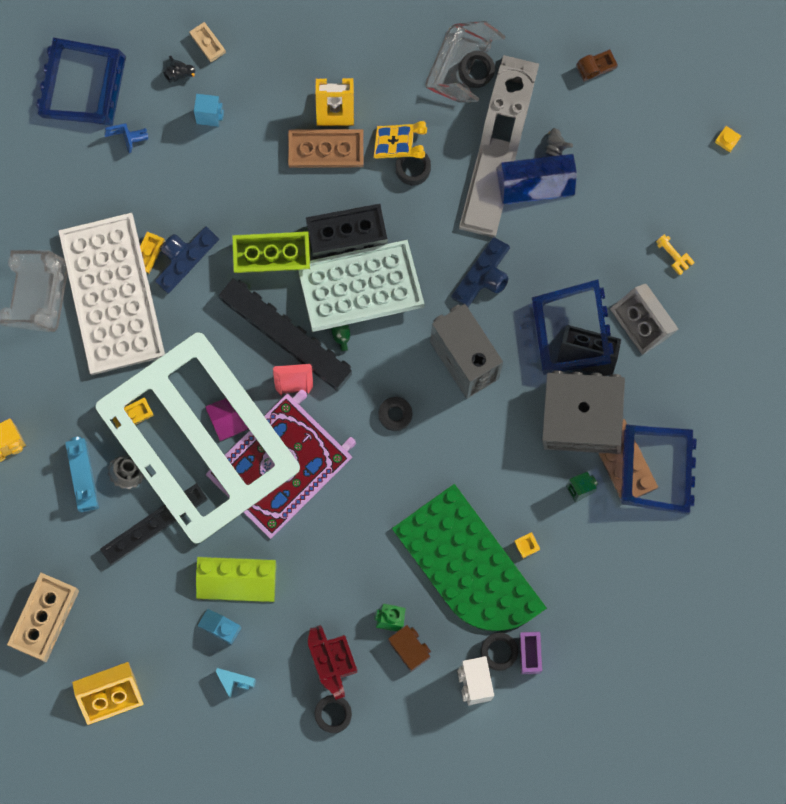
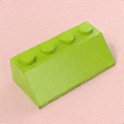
M308 232L232 235L234 273L310 269Z
M197 557L196 599L275 602L276 560Z

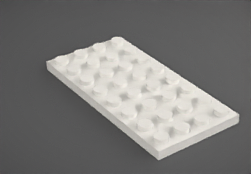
M128 213L59 230L90 374L95 375L156 360L165 355L133 214Z

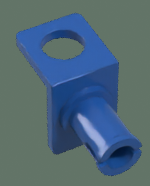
M126 123L106 127L104 132L105 137L123 134L128 153H132V143L148 140L146 128L130 132Z

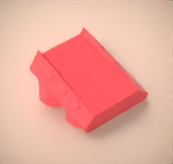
M310 364L275 366L273 368L275 390L281 396L283 393H297L300 390H304L309 394L313 388L312 366Z

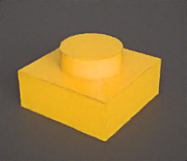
M725 126L715 143L731 152L741 138V135Z
M532 532L514 540L522 559L540 551V547Z

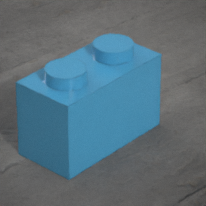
M196 94L194 107L196 123L219 127V122L223 121L224 117L223 103H220L219 96Z

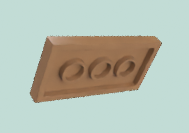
M363 129L289 130V168L364 167Z
M623 419L621 454H598L622 503L625 504L658 489V485L626 420Z

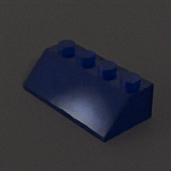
M574 154L501 162L496 168L502 205L575 195L577 171Z

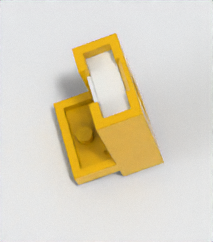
M342 78V83L327 84V79H316L317 126H354L353 78Z

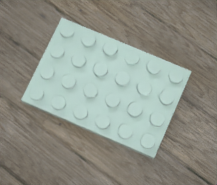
M408 240L311 260L310 269L298 270L313 332L425 307Z

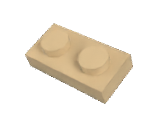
M205 22L189 32L210 63L226 53L224 47Z

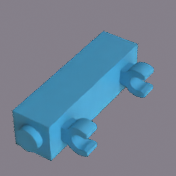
M81 437L70 438V441L65 443L77 508L80 513L99 509L87 441L85 438L81 439Z

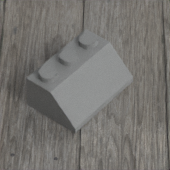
M646 283L635 287L610 308L642 355L679 330Z

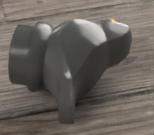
M553 128L549 132L548 146L545 153L555 159H559L563 154L562 151L572 148L573 144L567 143L561 136V132Z

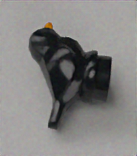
M171 55L169 56L170 66H166V69L163 70V74L169 83L176 82L178 79L184 80L187 77L195 76L196 71L192 65H186L181 61L174 60Z

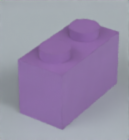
M521 632L519 634L521 674H541L540 632Z

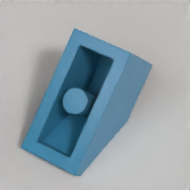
M209 609L206 610L198 624L200 628L230 645L233 644L241 630V626Z

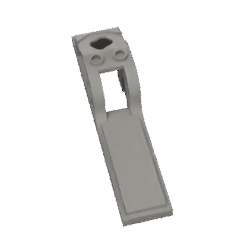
M503 55L459 226L461 230L496 238L539 68L538 63ZM507 80L523 84V88L520 91L510 93L506 90L505 83ZM497 114L516 118L510 142L492 138Z

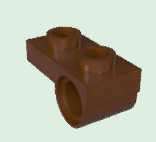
M607 50L595 56L587 55L581 58L576 63V67L583 82L616 69L618 64L611 50Z

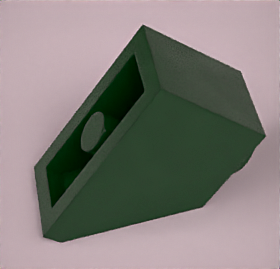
M588 472L570 478L566 487L576 503L596 492L598 483L593 475L590 476Z

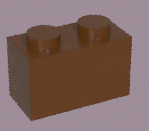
M406 625L388 638V642L410 672H412L430 659L429 653L431 651L425 643L421 644L419 642L417 631L413 627L409 628Z

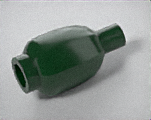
M349 324L331 328L335 342L340 344L341 352L348 351L347 343L350 340Z

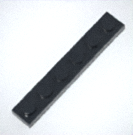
M197 483L184 491L195 508L208 500ZM163 505L107 543L100 550L112 566L177 520L166 505Z

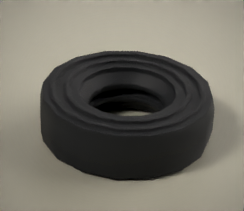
M390 397L384 400L378 411L382 426L392 431H400L406 428L413 416L412 407L409 402L400 397ZM392 407H399L402 410L403 416L400 420L393 421L389 418L388 411Z

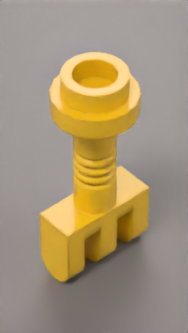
M664 234L656 241L658 248L663 246L669 255L672 256L676 262L671 267L677 274L681 275L683 271L679 266L687 270L689 267L685 261L690 266L694 264V261L687 253L681 257L668 242L671 238L669 236L666 237Z

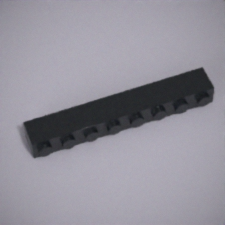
M233 278L219 294L220 301L302 365L310 364L312 372L338 392L351 377V366L346 361H339L335 358L336 354L330 349L325 350L321 347L319 340L314 337L312 339L306 335L307 332L299 325L297 327L294 326L288 316L285 314L281 316L276 312L277 308L269 302L268 304L261 300L262 297L257 292L249 291L247 289L248 286L243 281H236Z

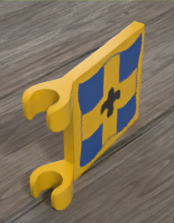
M419 121L408 125L377 126L374 158H424L425 151H423V146L417 145L412 148L414 133H427L426 123Z

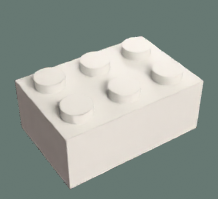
M486 656L462 661L457 672L459 682L464 683L461 690L463 701H467L468 705L491 701L494 697Z

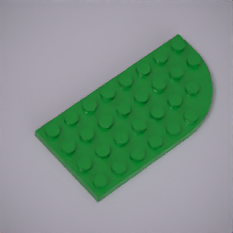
M455 484L392 528L448 607L465 623L486 631H507L528 623L547 609Z

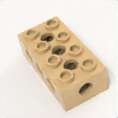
M40 572L7 645L43 662H47L79 590ZM55 595V602L48 604V598ZM43 613H47V620L40 622V616ZM39 631V637L36 640H31L32 633Z

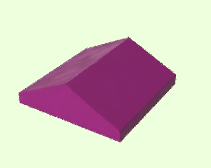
M227 398L205 407L220 442L249 430Z

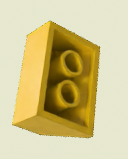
M129 662L72 682L76 700L87 725L144 705Z

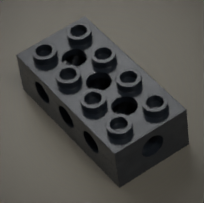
M380 204L306 217L313 260L388 243ZM368 226L369 229L362 230L361 227ZM347 229V230H350L351 232L348 233V234H345V233H343L342 231H344V230ZM331 233L332 236L325 237L324 234Z

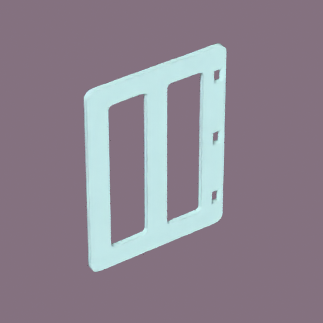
M195 333L100 399L96 404L97 412L184 532L196 544L206 540L295 476L300 470L297 460L202 333ZM193 358L199 360L275 464L271 470L250 485L244 483L168 379L171 373ZM149 389L153 390L230 496L229 500L204 517L199 514L124 410L127 404ZM114 417L121 423L118 429L110 421ZM151 465L156 472V474L152 477L145 469V467ZM184 513H186L191 520V522L187 526L180 518V516Z

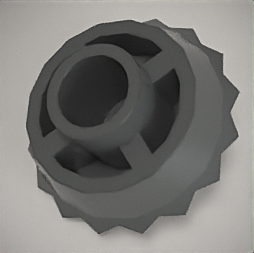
M122 455L115 457L107 467L110 481L114 482L115 486H120L121 489L127 488L130 490L132 487L136 488L138 484L142 483L144 475L130 456Z

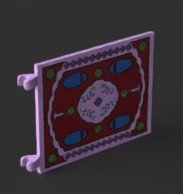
M300 390L294 398L287 393L264 416L300 466V470L295 476L244 512L270 539L353 458L348 451L356 445V441L350 437L341 446L299 405L307 398V393L304 390ZM251 431L225 454V457L246 485H250L275 466ZM209 470L205 475L230 498L216 476Z

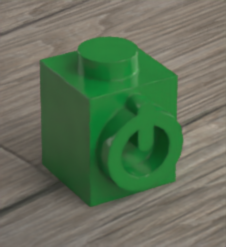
M383 603L375 611L374 620L377 621L376 628L398 632L404 626L406 608Z

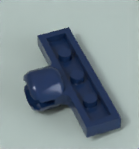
M207 226L190 243H185L176 234L171 235L160 247L161 252L170 259V264L154 282L169 294L218 242L219 238Z
M493 237L452 294V299L469 307L482 288H487L494 293H501L507 286L509 278L507 273L497 267L509 251L510 246Z

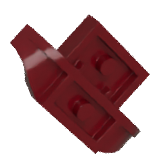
M321 625L310 628L308 648L320 683L333 694L335 700L345 697L341 678L356 674L358 671L346 636L343 635L327 640Z

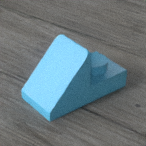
M219 668L216 669V673L229 697H231L235 683H238L237 687L242 689L254 688L255 678Z

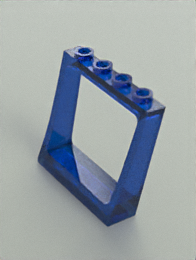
M53 37L52 46H49L47 49L49 61L44 65L45 80L41 81L40 84L42 95L37 100L38 115L46 119L113 126L126 55L115 48ZM63 49L108 57L97 112L50 110Z
M599 279L532 297L544 375L552 373V371H568L611 363L610 355L614 354L612 343H608L607 336H611L610 325H605V317H608L607 306L602 305V299H605L604 287L600 288ZM593 290L595 292L604 354L600 357L552 363L544 305Z
M625 425L621 504L690 514V506L694 507L695 495H691V487H695V476H692V469L696 467V457H692V452L696 450L697 438H693L692 429ZM635 435L684 437L686 439L684 505L641 499L632 495Z

